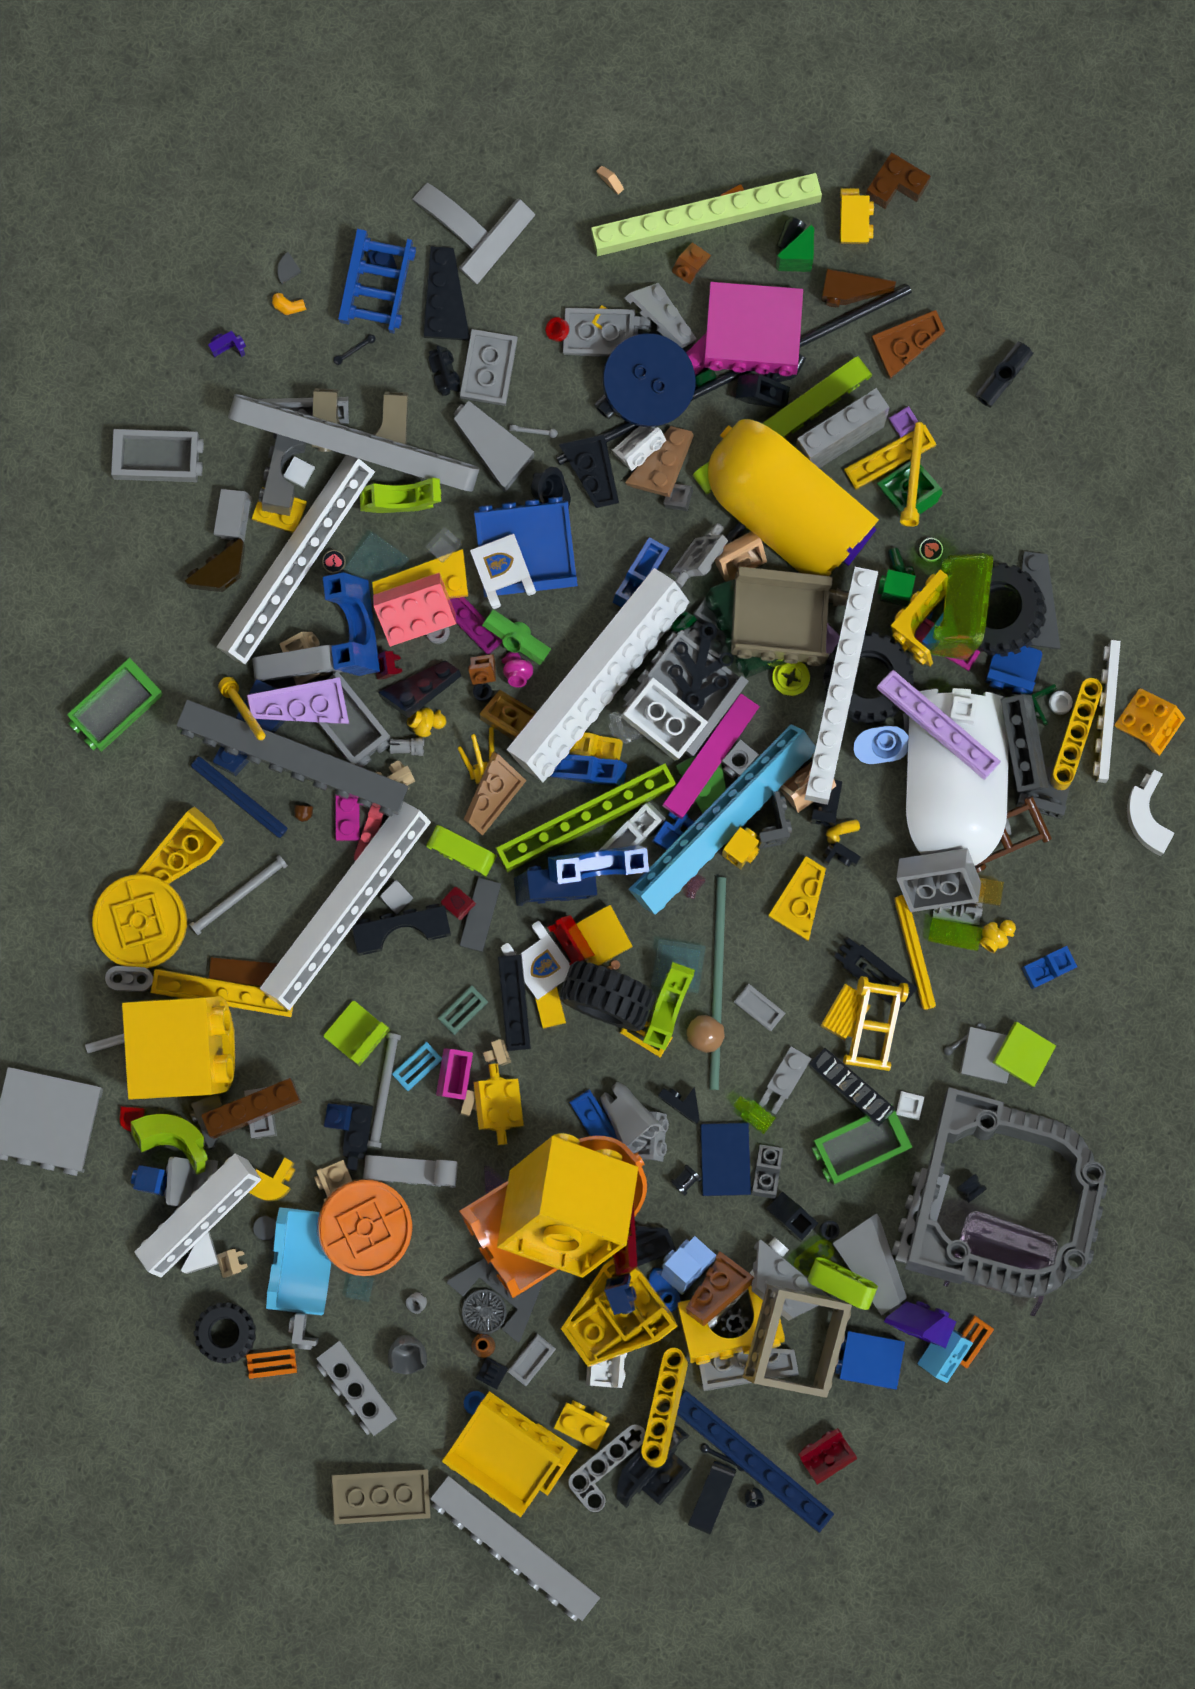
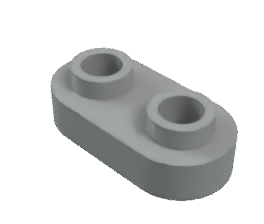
M114 966L107 971L105 981L115 991L145 992L152 987L153 975L148 969L143 967ZM116 975L122 976V981L120 983L114 982V977ZM139 976L146 977L144 984L137 982Z

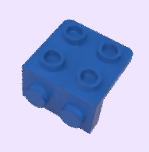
M1023 646L1020 648L1021 652L1017 654L1008 652V656L1001 657L1000 654L995 653L992 657L985 683L990 684L989 686L995 689L1003 690L1005 688L1011 690L1015 695H1031L1042 652L1038 649Z

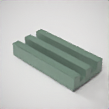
M471 985L438 1019L455 1036L488 1001ZM473 993L475 996L456 1015L447 1021L445 1018L465 998ZM479 999L481 1003L454 1028L452 1024Z

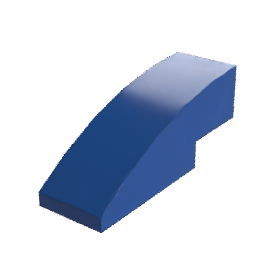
M649 537L627 572L612 603L622 608L654 568L659 569L669 548Z
M568 754L556 766L550 777L619 787L625 782L627 764L620 760Z

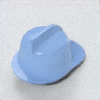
M883 725L870 728L857 736L853 748L855 756L866 764L900 760L908 752L909 736L903 729L897 726Z

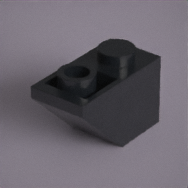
M783 1191L766 1208L800 1242L818 1224L813 1217Z

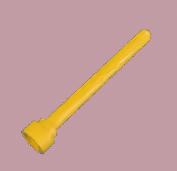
M917 422L914 427L907 504L900 517V523L908 527H914L919 524L920 514L916 509L924 430L922 422Z
M232 677L223 678L218 685L219 691L224 697L232 700L256 738L264 740L266 737L264 731L238 694L239 685Z

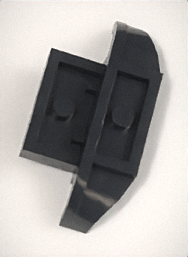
M674 1427L666 1462L660 1467H651L644 1460L641 1448L621 1471L617 1486V1500L627 1508L634 1495L643 1490L657 1504L661 1505L691 1470L686 1463L674 1454L677 1451L676 1447L690 1435L682 1428ZM664 1430L657 1433L656 1436L664 1433ZM652 1450L649 1458H657L660 1450Z

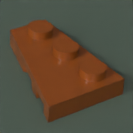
M935 310L873 335L872 341L889 380L945 333V329Z
M719 1251L714 1265L706 1273L704 1282L701 1286H698L686 1307L687 1314L702 1326H705L752 1285L754 1276Z

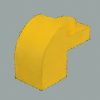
M284 1158L273 1178L256 1169L255 1171L262 1180L248 1193L264 1201H276L283 1198L291 1190V1188L283 1183L285 1180L288 1182L291 1180L296 1170L292 1168L294 1163Z

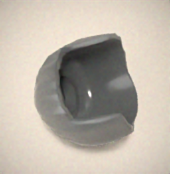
M403 1335L398 1337L392 1343L388 1352L390 1370L393 1373L412 1374L424 1369L427 1366V1353L422 1342L413 1336Z

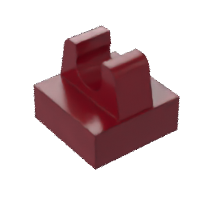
M384 651L378 654L380 672H376L377 680L387 679L402 672V668H395V661L401 659L399 655L393 654V651Z

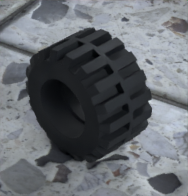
M227 1302L216 1303V1305L209 1306L206 1311L199 1315L198 1321L196 1320V1329L194 1331L196 1346L211 1361L223 1364L237 1362L252 1350L253 1343L256 1340V1326L253 1323L252 1317L240 1306ZM221 1319H230L239 1328L237 1342L226 1348L216 1345L211 1337L213 1325Z

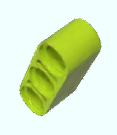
M436 825L426 844L427 848L431 850L433 848L439 851L440 855L450 860L454 859L460 862V865L472 871L480 872L483 877H487L497 858V855L439 825Z
M816 1257L807 1281L813 1286L864 1310L870 1308L878 1289L874 1282L822 1257Z

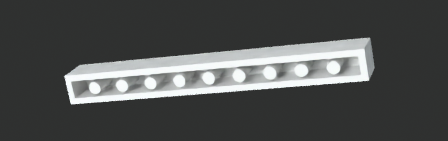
M348 455L344 457L218 644L217 648L231 659L242 664L247 663L375 471L359 458Z
M855 567L804 800L827 805L829 802L878 571Z
M403 802L399 815L393 814L392 817H388L260 987L271 1000L290 1011L431 823L420 810Z

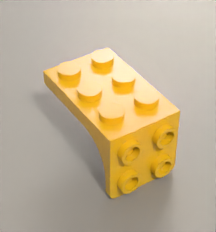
M939 570L936 575L933 573L927 579L921 592L917 591L910 599L911 603L906 609L902 608L896 614L895 621L891 625L892 636L895 639L894 643L899 642L903 646L902 650L904 652L906 650L911 652L913 659L922 666L926 664L931 667L933 661L930 650L915 638V634L922 622L951 591L948 575L942 570Z

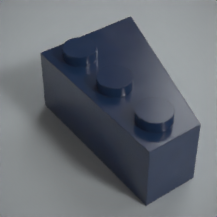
M541 866L528 867L526 872L514 878L517 906H522L526 902H538V904L545 903V901L589 899L597 895L596 876L577 882L557 884L550 881L549 870H542Z

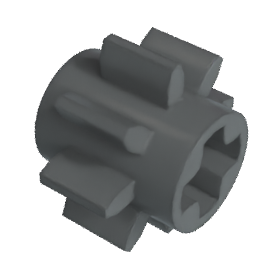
M728 1310L729 1318H721V1321L726 1322V1326L721 1331L728 1330L730 1332L729 1338L733 1336V1333H737L738 1337L742 1336L740 1332L742 1329L749 1330L747 1326H744V1322L749 1317L742 1318L740 1316L741 1310L737 1312V1315H733ZM736 1317L739 1319L738 1323L742 1326L733 1331L728 1322Z

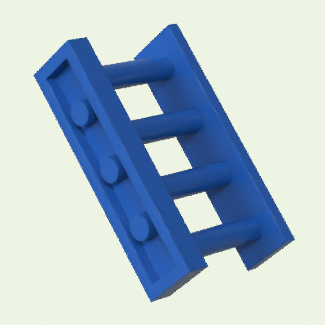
M357 229L338 318L340 323L349 325L350 319L360 318L389 324L388 330L393 334L395 333V328H400L402 315L399 314L409 262L410 260L414 261L416 247H413L411 239H407L406 247L371 241L366 230ZM373 250L403 256L401 270L368 264L363 260L364 252ZM365 272L399 279L396 293L361 286V283H358L359 276ZM363 295L393 301L392 314L388 315L358 309L357 306L353 305L355 296Z

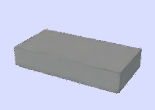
M750 984L744 988L734 1001L737 1006L770 1032L786 1014Z
M537 1334L507 1372L524 1386H527L556 1348Z

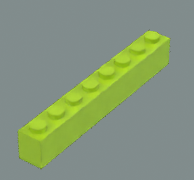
M663 764L497 847V854L508 873L673 790L676 787V783L666 764Z

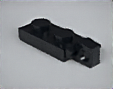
M349 1103V1106L353 1108L349 1131L345 1130L343 1157H348L347 1169L356 1171L359 1159H365V1154H367L373 1106Z

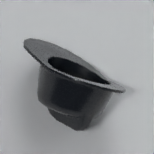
M551 466L544 472L534 473L531 484L533 498L539 500L540 503L549 502L548 498L562 497L563 500L568 501L569 509L571 497L562 471L557 467Z

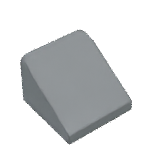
M397 880L380 895V899L396 915L413 899Z

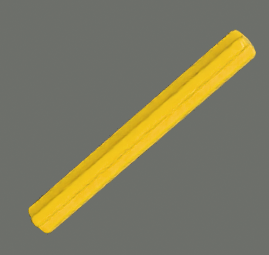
M900 895L895 897L894 901L923 1010L932 1009L936 1006L914 918L904 896Z

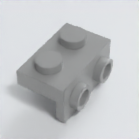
M296 1313L295 1317L292 1316L289 1323V1332L293 1333L292 1343L297 1344L298 1349L311 1350L312 1346L318 1344L319 1338L305 1337L307 1314Z

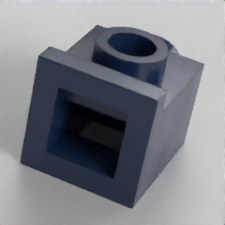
M630 1273L609 1278L606 1281L604 1291L614 1315L620 1313L629 1314L635 1310L634 1300L637 1297L634 1287L629 1286L631 1280Z

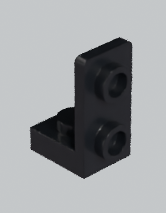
M835 780L836 787L831 790L828 805L814 803L811 823L828 827L835 825L842 781Z

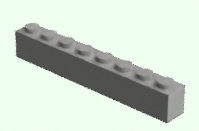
M450 1476L446 1478L431 1497V1500L434 1502L432 1504L433 1508L442 1515L445 1511L453 1517L451 1522L461 1530L466 1527L472 1532L470 1537L479 1545L483 1542L491 1547L488 1551L498 1560L502 1557L509 1562L507 1567L518 1576L522 1572L529 1578L526 1582L537 1591L539 1588H542L548 1593L545 1598L555 1606L559 1603L567 1608L564 1613L574 1621L578 1618L583 1621L600 1599L595 1592Z

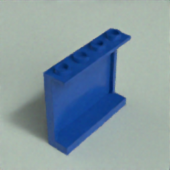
M562 497L548 498L549 502L539 503V500L525 501V505L516 506V502L503 503L502 508L493 509L492 505L479 506V510L474 511L478 547L514 534L536 591L578 586L567 500H563ZM522 581L496 590L497 595L526 592ZM483 586L484 597H488Z

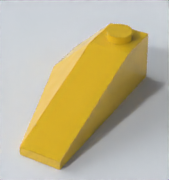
M194 806L185 813L136 874L154 876L169 884L209 860L224 843V839L214 823Z

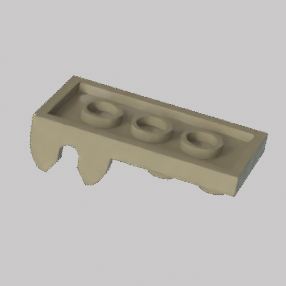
M428 1469L331 1475L334 1525L431 1518Z

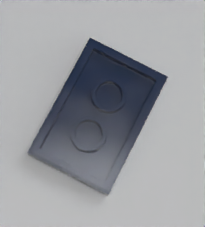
M749 1123L701 1124L703 1196L751 1195Z

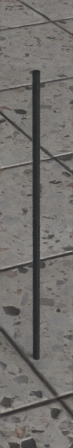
M906 285L800 337L799 348L912 293L909 285ZM731 371L696 388L691 401L752 371L742 373ZM627 422L604 433L606 442L624 435L639 426ZM565 454L556 457L560 465L569 462Z

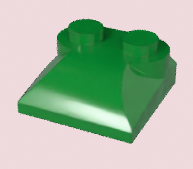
M911 461L877 483L884 495L897 509L900 517L907 504ZM921 464L916 499V509L919 514L935 505L943 494L942 488Z

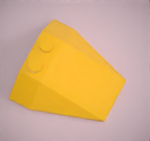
M611 1259L602 1267L562 1326L561 1330L588 1367L658 1342L677 1327L671 1311L638 1267L630 1272L631 1280L629 1286L634 1287L637 1297L634 1300L635 1310L633 1312L614 1315L604 1291L607 1279L617 1276L614 1260Z

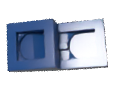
M1065 946L1021 969L1031 989H1034L1077 968V965L1068 947Z

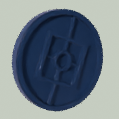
M639 334L621 342L609 355L604 366L602 379L604 393L612 409L627 422L642 427L662 426L679 417L687 409L693 398L696 381L692 362L686 352L671 339L657 334Z

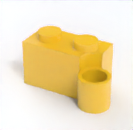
M840 188V244H868L869 239H873V225H869V215L874 213V202L869 201L870 196L859 195V188Z

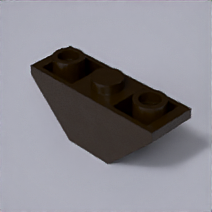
M240 538L237 541L235 539L225 545L223 552L219 555L213 554L205 561L206 565L189 572L188 578L185 580L187 586L190 589L223 592L241 578L245 551L243 540Z

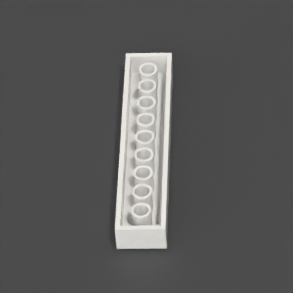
M655 568L650 572L507 748V751L524 770L541 782L550 777L556 766L568 755L573 745L583 737L586 729L591 723L596 721L603 708L612 701L616 692L621 686L626 684L633 671L642 664L646 655L656 647L659 639L671 628L676 618L685 611L689 600L674 580Z

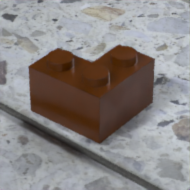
M891 152L867 189L866 196H870L871 201L886 209L897 191L917 202L928 186L931 176Z

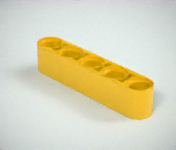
M1088 678L1083 681L1078 691L1051 774V785L1057 790H1066L1074 779L1102 692V685L1095 678ZM1091 687L1095 690L1096 694L1088 695L1084 688ZM1085 709L1089 716L1082 717L1077 710ZM1078 730L1082 737L1074 738L1071 735V731ZM1064 752H1072L1075 759H1066ZM1057 774H1066L1068 781H1060L1057 778Z
M670 1348L664 1352L641 1454L644 1460L654 1468L660 1467L666 1462L688 1367L685 1355L678 1348ZM681 1357L678 1365H670L672 1358ZM675 1380V1385L672 1388H665L667 1381ZM670 1403V1408L666 1412L659 1411L662 1404ZM664 1426V1433L657 1436L654 1435L657 1427ZM652 1450H660L657 1458H649Z

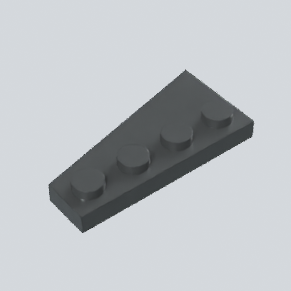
M1024 551L1022 571H1027L1036 581L1043 593L1047 613L1044 614L1046 619L1045 625L1040 627L1041 634L1039 637H1034L1031 640L1033 643L1031 646L1060 650L1048 555ZM1019 597L1016 620L1018 619L1022 610V604Z

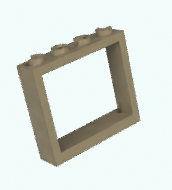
M767 1284L742 1378L754 1384L827 1398L832 1387L834 1370L839 1361L838 1355L841 1344L845 1339V1329L851 1316L852 1305L837 1298ZM785 1298L834 1308L813 1386L765 1377Z

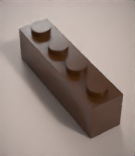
M289 1078L204 1113L201 1116L209 1136L212 1139H216L298 1105L302 1101L294 1081Z

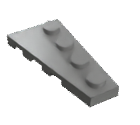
M772 1348L765 1377L778 1379L798 1375L795 1351ZM738 1352L734 1353V1356L731 1358L720 1359V1357L710 1359V1362L699 1365L703 1390L708 1391L752 1383L742 1378L749 1354Z

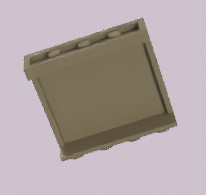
M739 567L735 574L731 654L738 655L739 658L743 659L761 657V660L764 661L779 659L790 664L807 662L810 666L824 664L829 656V653H826L828 595L829 589L832 586V577Z

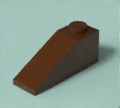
M827 269L821 301L826 302V305L836 308L839 305H847L894 292L896 281Z

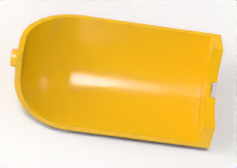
M742 419L733 427L728 425L720 434L723 439L714 449L708 465V479L714 496L729 513L760 537L764 543L799 573L830 576L831 571L838 567L850 554L847 549L849 547L853 549L858 542L860 543L878 522L879 519L785 438L766 425L754 420Z

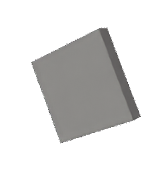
M969 1027L959 1074L1007 1084L1009 1073L993 1064L1007 1035Z

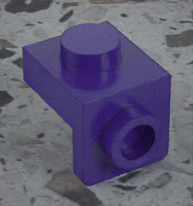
M232 330L225 335H216L211 339V343L208 344L214 357L235 346L241 357L245 355L243 348L246 345L240 335L235 336Z

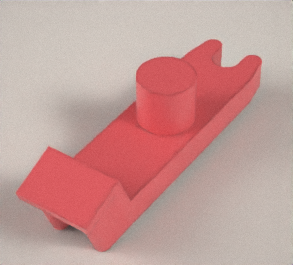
M373 805L368 812V819L355 851V861L376 835L382 824L383 814L379 812L380 808Z

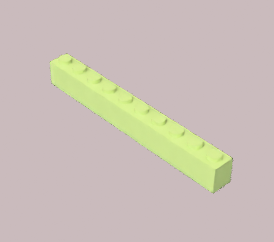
M813 173L591 227V235L596 255L601 256L821 202L822 193L817 174Z

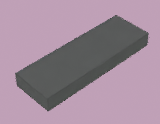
M478 878L472 899L476 904L469 911L460 947L483 952L501 883Z

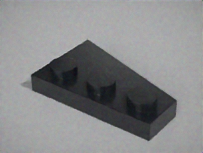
M604 434L559 444L596 508L620 503Z
M444 660L378 693L386 703L407 718H410L459 679L461 673L459 669Z

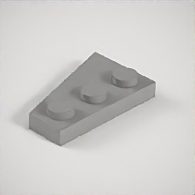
M659 283L631 292L625 297L630 304L634 302L642 310L640 314L645 319L650 317L657 324V330L664 337L671 339L681 348L692 344L696 340L690 327L681 317L677 308Z

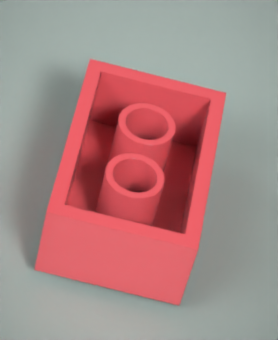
M440 572L373 595L374 608L390 647L456 624V613Z

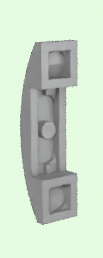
M426 183L412 199L423 210L434 216L460 238L472 251L488 234L465 210L429 183Z

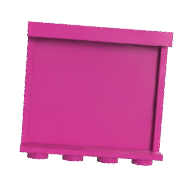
M711 282L704 368H709L713 371L728 369L738 373L754 371L758 374L772 372L779 373L782 376L797 375L803 289Z

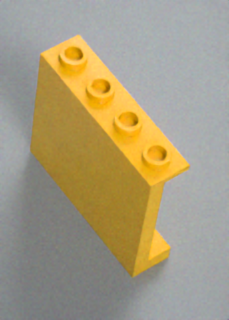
M489 1391L442 1462L451 1470L466 1478L471 1484L487 1493L491 1498L507 1507L509 1511L522 1517L569 1447Z

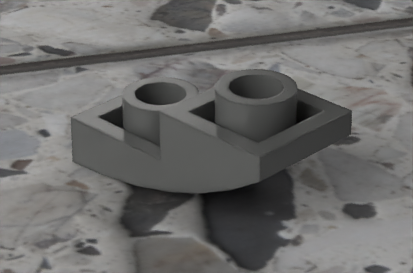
M759 1145L752 1195L776 1198L783 1148Z

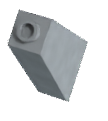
M470 401L465 406L461 404L454 413L455 425L500 488L506 492L534 458V451Z
M875 1214L835 1241L833 1245L852 1272L874 1282L878 1286L872 1302L880 1314L883 1315L887 1311L890 1314L894 1312L907 1297L880 1218Z

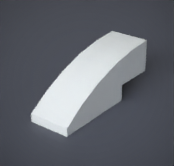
M648 802L600 850L640 845L666 818Z

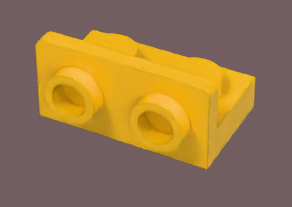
M574 1400L571 1404L566 1402L554 1429L597 1450L609 1426V1423L605 1422L607 1417L594 1411L593 1415L585 1412L586 1406Z

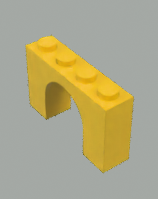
M752 1286L748 1287V1295L754 1317L753 1323L745 1334L737 1338L718 1336L710 1329L708 1324L702 1326L687 1314L686 1307L690 1300L678 1302V1311L691 1363L696 1362L697 1365L710 1362V1359L716 1357L728 1359L738 1352L749 1354L763 1299L752 1291ZM781 1319L779 1320L772 1348L781 1346V1343L785 1340Z

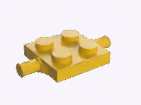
M498 1063L489 1064L490 1079L473 1082L479 1130L490 1129L496 1131L497 1145L508 1144L506 1130L524 1126L518 1079L499 1077Z

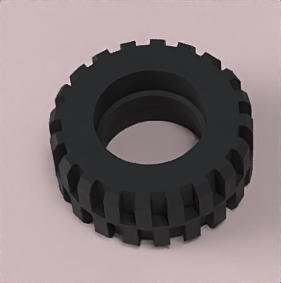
M999 562V566H994L991 563L987 564L986 569L982 571L980 568L974 570L975 575L971 578L967 576L963 580L965 585L963 588H958L956 592L958 599L954 600V608L956 609L954 613L955 620L965 639L980 652L985 651L987 655L994 656L995 653L1000 654L1001 657L1008 656V652L1017 654L1021 652L1020 648L1023 646L1027 648L1033 644L1031 640L1034 637L1038 638L1041 634L1040 627L1045 625L1046 619L1044 614L1047 613L1044 602L1045 598L1036 581L1027 571L1023 572L1016 565L1009 567L1007 563ZM999 590L1014 592L1020 598L1022 610L1018 619L1012 625L1003 629L987 628L979 618V608L983 600L991 593Z
M873 631L871 634H865L860 658L870 657L881 661L888 668L889 673L894 670L913 686V664H910L909 654L902 650L903 646L899 642L894 643L891 641L892 637L886 634L885 637L879 636V632ZM838 644L834 647L833 652L830 653L824 669L823 685L825 686L826 698ZM852 692L847 717L852 719L851 722L857 724L860 721L865 722V725H872L873 722L878 721V723H882L887 718L894 717L900 708L884 694L878 698L866 699Z
M576 961L569 968L560 991V1000L565 1005L570 1006V1008L596 1020L619 1028L640 1031L646 1024L655 1000V993L647 985L627 975L593 963Z

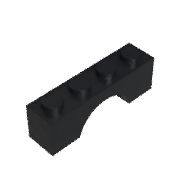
M439 903L428 905L426 910L418 912L416 908L403 911V915L394 917L393 914H385L380 916V920L371 922L370 919H362L356 921L357 925L352 927L359 956L382 951L387 936L398 928L410 927L417 929L428 941L451 936L445 906L440 907Z

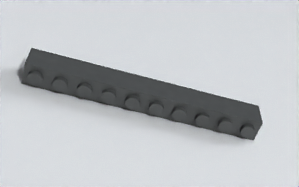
M190 700L186 701L176 725L177 729L181 730L180 734L187 738L199 737L203 739V744L214 748L217 744L224 747V751L228 754L237 756L240 753L247 756L246 760L259 765L260 762L268 764V769L274 772L282 773V771L291 773L290 777L297 781L304 782V779L313 782L312 786L320 790L332 789L335 791L336 796L348 799L350 796L357 799V804L367 808L373 805L380 808V813L390 817L393 814L399 815L409 786L264 729L262 730L266 735L265 739L258 740L246 722Z

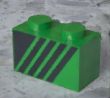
M888 569L887 575H882L877 594H881L880 601L908 607L916 576Z

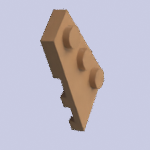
M670 426L664 434L666 441L662 447L654 451L646 458L642 465L636 468L625 482L626 485L670 497L694 437L692 431Z
M494 751L464 818L481 835H484L527 781Z

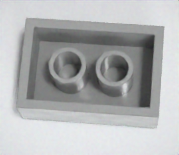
M968 848L899 859L896 878L910 912L979 902L981 881Z

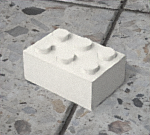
M651 678L620 716L675 761L683 755L708 723L654 678Z

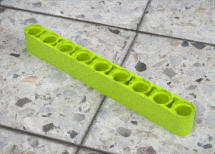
M857 356L762 424L785 438L789 433L792 432L793 434L803 427V423L807 420H813L823 412L822 410L828 405L831 407L841 400L842 395L847 392L849 394L855 390L863 380H869L872 377V373ZM709 462L692 475L706 494H709V490H711L708 479Z

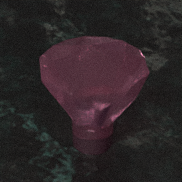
M696 874L686 883L687 898L695 899L696 892L705 883L704 877Z

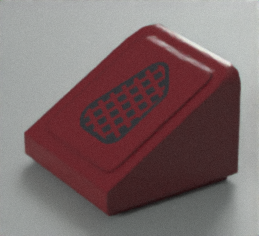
M454 887L441 901L445 909L458 920H461L476 904L458 887Z

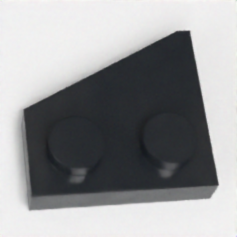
M635 1226L637 1267L666 1256L672 1250L677 1251L667 1228Z

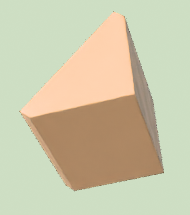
M752 531L725 545L723 553L714 560L726 584L735 580V574L739 567L757 568L767 562L762 540Z
M812 762L797 771L779 788L798 813L813 803V801L804 800ZM833 779V784H832L831 790H832L834 787H836V783H835V780H834V779Z

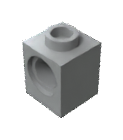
M740 739L722 760L723 771L731 778L739 777L758 758L759 754ZM736 756H741L744 758L745 764L737 767L732 763V759Z

